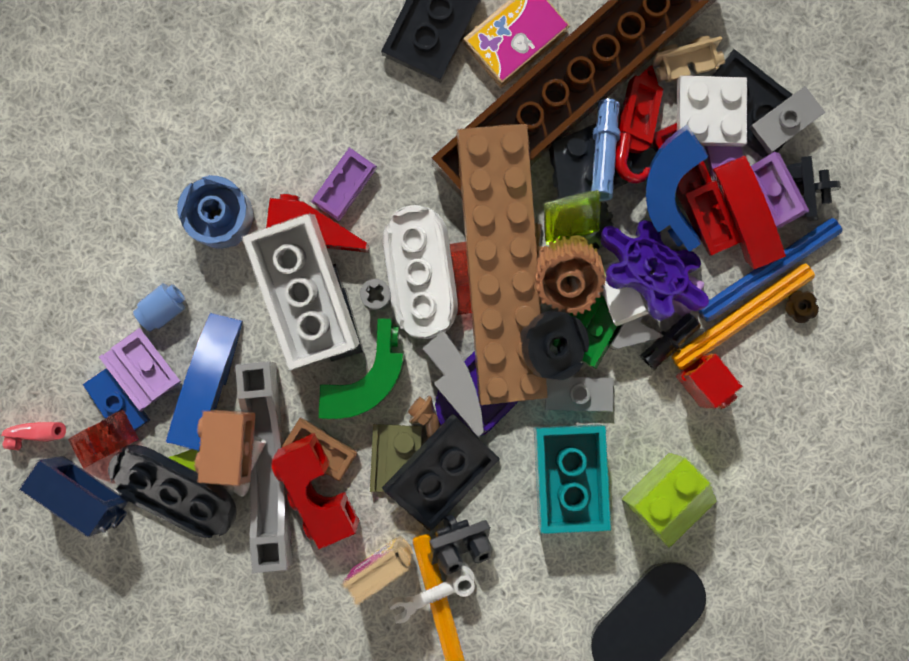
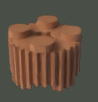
M579 235L570 236L569 239L563 237L561 241L557 238L555 243L550 241L549 247L544 246L537 254L538 264L535 278L538 297L541 298L542 304L546 303L547 306L551 304L552 309L557 307L560 312L565 309L566 313H573L574 316L577 315V312L583 314L585 309L590 311V306L596 303L595 298L601 297L600 292L604 291L603 285H605L606 281L598 250L594 249L592 244L589 245L586 238Z

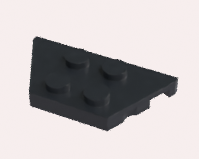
M597 123L552 143L549 149L550 162L554 168L552 175L554 188H557L559 202L556 208L559 216L596 199L590 195L595 154L593 130ZM650 147L643 153L629 152L627 160L629 170L634 174H641L644 168H650L657 152ZM616 169L614 172L613 190L629 183L620 177Z

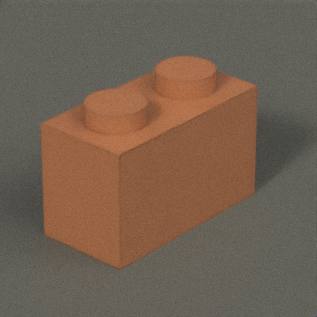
M225 410L203 411V416L199 420L197 429L198 436L201 438L200 452L195 459L198 482L235 486L250 482L255 413Z

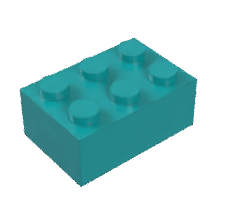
M606 426L533 427L537 515L540 533L611 531Z

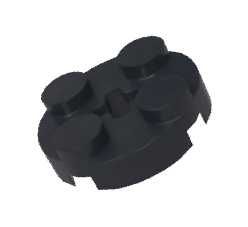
M560 311L543 312L537 315L528 326L524 327L520 334L524 361L533 374L538 377L558 381L565 380L575 375L584 364L580 362L583 359L584 352L588 353V334L583 323L568 313ZM553 338L561 340V345L557 347V354L550 350V343Z

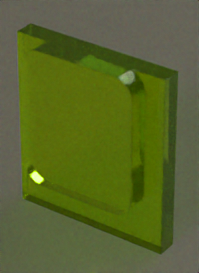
M599 190L544 203L546 244H549L550 241L555 243L557 238L561 241L563 237L569 239L570 236H582L599 231L601 196Z

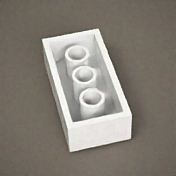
M307 214L242 237L289 370L354 349L360 344L315 214Z

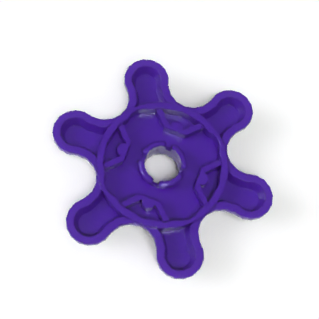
M641 220L636 230L637 238L628 237L613 226H606L602 230L601 244L619 260L618 264H611L608 267L605 276L607 284L614 289L629 287L638 291L646 299L648 312L654 319L664 320L672 316L674 313L672 300L680 302L695 312L708 306L709 298L706 293L696 287L688 277V273L698 270L701 266V260L693 251L689 252L687 249L681 251L671 250L662 242L661 232L658 233L653 223L649 220ZM651 268L656 271L653 275L650 274Z

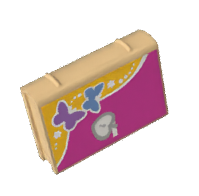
M508 0L480 25L475 26L474 30L462 39L463 45L467 44L465 48L497 85L503 88L567 34V29L570 25L549 0Z
M402 536L396 537L350 570L342 585L345 589H348L354 598L353 602L356 606L409 570L413 556L412 547Z

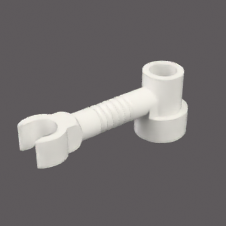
M463 562L461 569L446 575V582L423 591V593L412 597H395L388 603L390 610L398 606L405 608L402 613L394 617L395 622L404 623L418 609L455 592L462 597L472 594L475 584L474 574L470 566Z

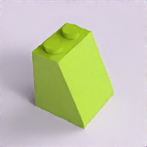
M668 453L622 498L631 510L668 548L717 502L711 483L686 457L673 453Z

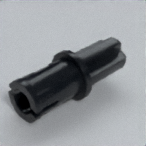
M685 314L667 332H660L663 337L658 338L649 348L641 353V359L655 371L671 354L681 350L680 346L701 327V323L693 314Z

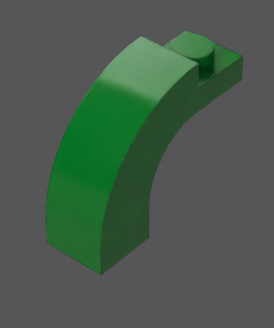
M378 318L376 358L371 370L365 377L348 385L320 384L319 419H343L363 414L378 406L395 388L402 373L405 354L392 353V347H398L399 327H393L392 319Z

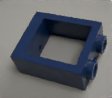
M65 456L39 460L19 488L20 491L87 537L101 532L105 533L111 527L113 529L117 528L127 514L123 509L129 501Z

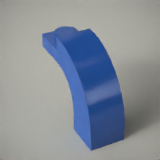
M685 125L669 137L654 156L646 183V203L650 219L657 232L659 233L670 225L671 228L668 230V233L679 247L684 244L690 252L701 244L700 237L679 209L675 199V192L681 178L690 169L708 158V155L689 126Z

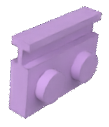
M140 328L114 345L104 355L99 356L100 360L139 411H143L152 402L157 401L181 383Z

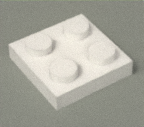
M680 76L677 79V131L688 125L702 146L743 147L746 145L747 78Z

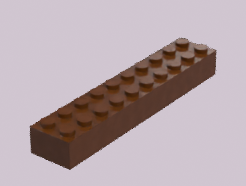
M608 0L465 128L527 124L531 167L550 149L552 143L568 134L598 107L600 100L607 99L652 59L660 49L671 42L717 0ZM456 135L431 159L434 169L462 198Z

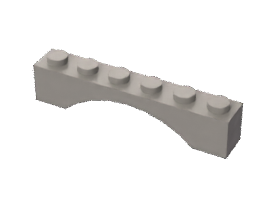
M270 361L236 364L237 395L241 412L255 413L254 435L266 442L253 470H251L249 540L252 573L288 570L293 564L287 489L283 481L279 482L276 479L272 470V459L277 450L282 448L283 445L276 362Z

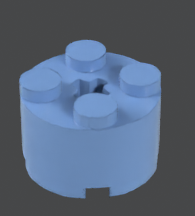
M215 175L202 177V179L185 187L180 195L177 206L178 217L188 235L211 248H229L238 245L243 240L242 237L249 233L253 223L251 201L240 188L227 178ZM219 208L222 210L220 216H211L212 210L218 211Z

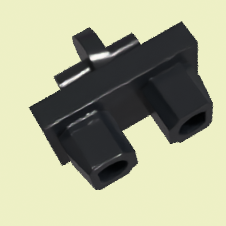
M812 156L801 157L800 163H794L786 167L795 184L804 185V196L802 198L809 212L799 218L807 217L808 221L818 220L816 193H821L822 204L832 203L831 192L841 189V182L830 181V173L826 169L819 171L820 182L815 183Z
M453 515L445 516L443 518L444 528L435 530L437 538L431 539L429 542L430 553H428L427 557L431 565L438 563L445 575L457 572L462 568L463 561L460 555L469 552L474 563L489 560L492 554V548L488 539L490 526L487 520L469 525L467 520L457 522Z

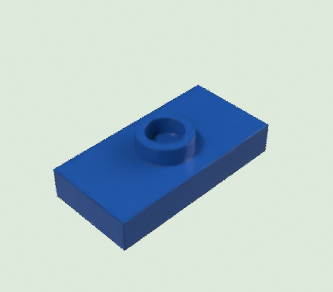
M107 368L83 384L119 440L126 438L151 421L144 410L139 411Z

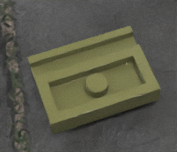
M373 424L370 492H384L382 487L421 447L422 426Z

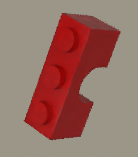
M315 433L278 449L272 459V470L276 479L279 482L283 481L288 491L287 497L290 506L294 511H299L304 521L303 529L308 539L314 540L318 549H321L356 534L360 520L346 493L343 492L333 497H325L318 494L312 486L311 480L325 474L330 463Z

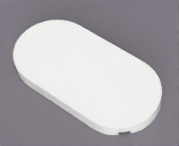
M410 205L394 213L393 219L386 225L383 233V247L391 292L392 311L396 323L401 329L409 333L408 335L417 339H432L442 331L447 332L450 329L458 311L449 238L446 225L439 214L427 207Z

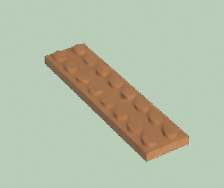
M527 124L457 129L479 404L488 405L548 398L546 378L534 375L528 368L523 358L522 342L520 339L522 329L528 326L537 315L541 314V302L538 297V291H536L535 278L538 262Z

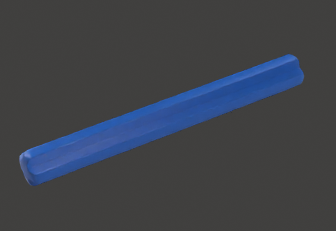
M835 218L827 220L784 249L786 257L754 269L711 298L708 306L699 310L700 315L706 322L712 321L837 237L843 231L841 225Z

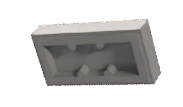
M804 86L755 122L749 129L768 154H770L826 112L807 87Z
M570 377L560 381L546 378L548 398H545V410L613 412L614 378Z

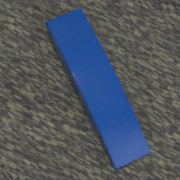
M213 313L209 314L175 407L166 438L167 443L200 451L201 438L198 436V423L203 416V411L217 409L222 387L227 384L243 323L242 320Z

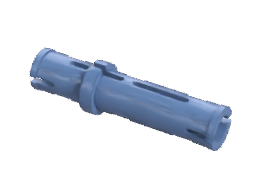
M610 98L602 99L598 102L597 126L593 130L595 154L590 196L599 201H607L613 198L615 153L621 132L618 128L620 103Z

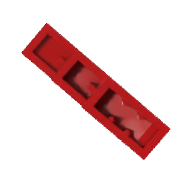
M677 122L654 133L653 145L656 152L669 137L677 132ZM702 161L681 178L676 188V194L709 256H712L741 243V239L717 181L711 180L706 165Z

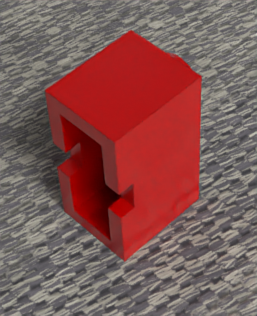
M717 354L703 355L698 361L675 376L700 408L716 409L719 406L720 409H724L738 398L735 393L743 387Z

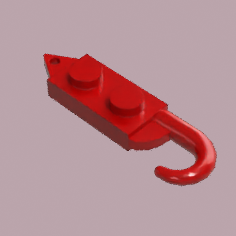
M652 65L639 76L634 75L628 81L618 127L621 132L616 146L615 169L620 177L629 183L637 184L644 182L648 178L650 170L649 167H646L641 174H634L629 170L627 160L629 152L643 153L653 143L664 88L659 86Z

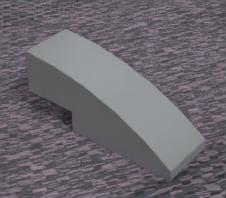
M442 331L422 348L444 374L434 384L479 437L484 433L481 408L474 383L457 348L446 333Z

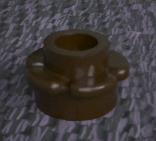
M796 291L789 296L785 310L787 315L794 319L795 322L807 323L810 318L813 319L817 316L819 306L816 305L817 298L811 292L806 291L802 293V291ZM801 303L805 305L804 310L800 309Z

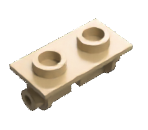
M702 36L691 41L690 45L678 47L677 44H673L660 49L652 62L653 67L660 65L656 69L658 80H665L668 83L677 80L680 76H690L688 64L691 63L695 75L719 69V66L725 63L723 52H717L716 50L722 40V36L710 39V36Z

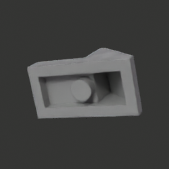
M641 294V296H642V298H643V301H644V303H645V306H646V308H647V311H648L647 301H646V299L644 298V296ZM648 312L647 315L622 324L609 348L616 350L661 338L663 335L640 323L642 319L647 321L651 315Z

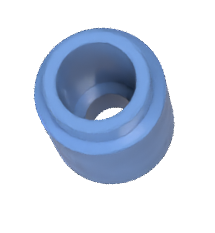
M162 283L137 303L138 308L133 311V314L137 321L146 330L151 332L155 328H162L185 309L182 303L185 297L175 285L168 286Z

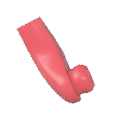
M35 422L15 425L2 432L1 436L4 437L2 446L4 449L20 450L22 448V439L40 442L62 439L66 434V427L61 422Z

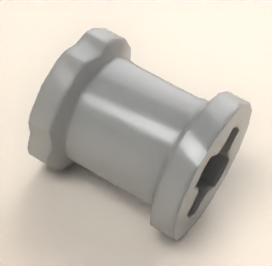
M371 279L363 284L360 290V297L364 305L373 311L384 310L391 303V292L389 286L384 281ZM380 287L384 288L381 292L384 296L383 301L375 300L373 303H370L369 301L372 297L369 291L372 288L374 290H379Z

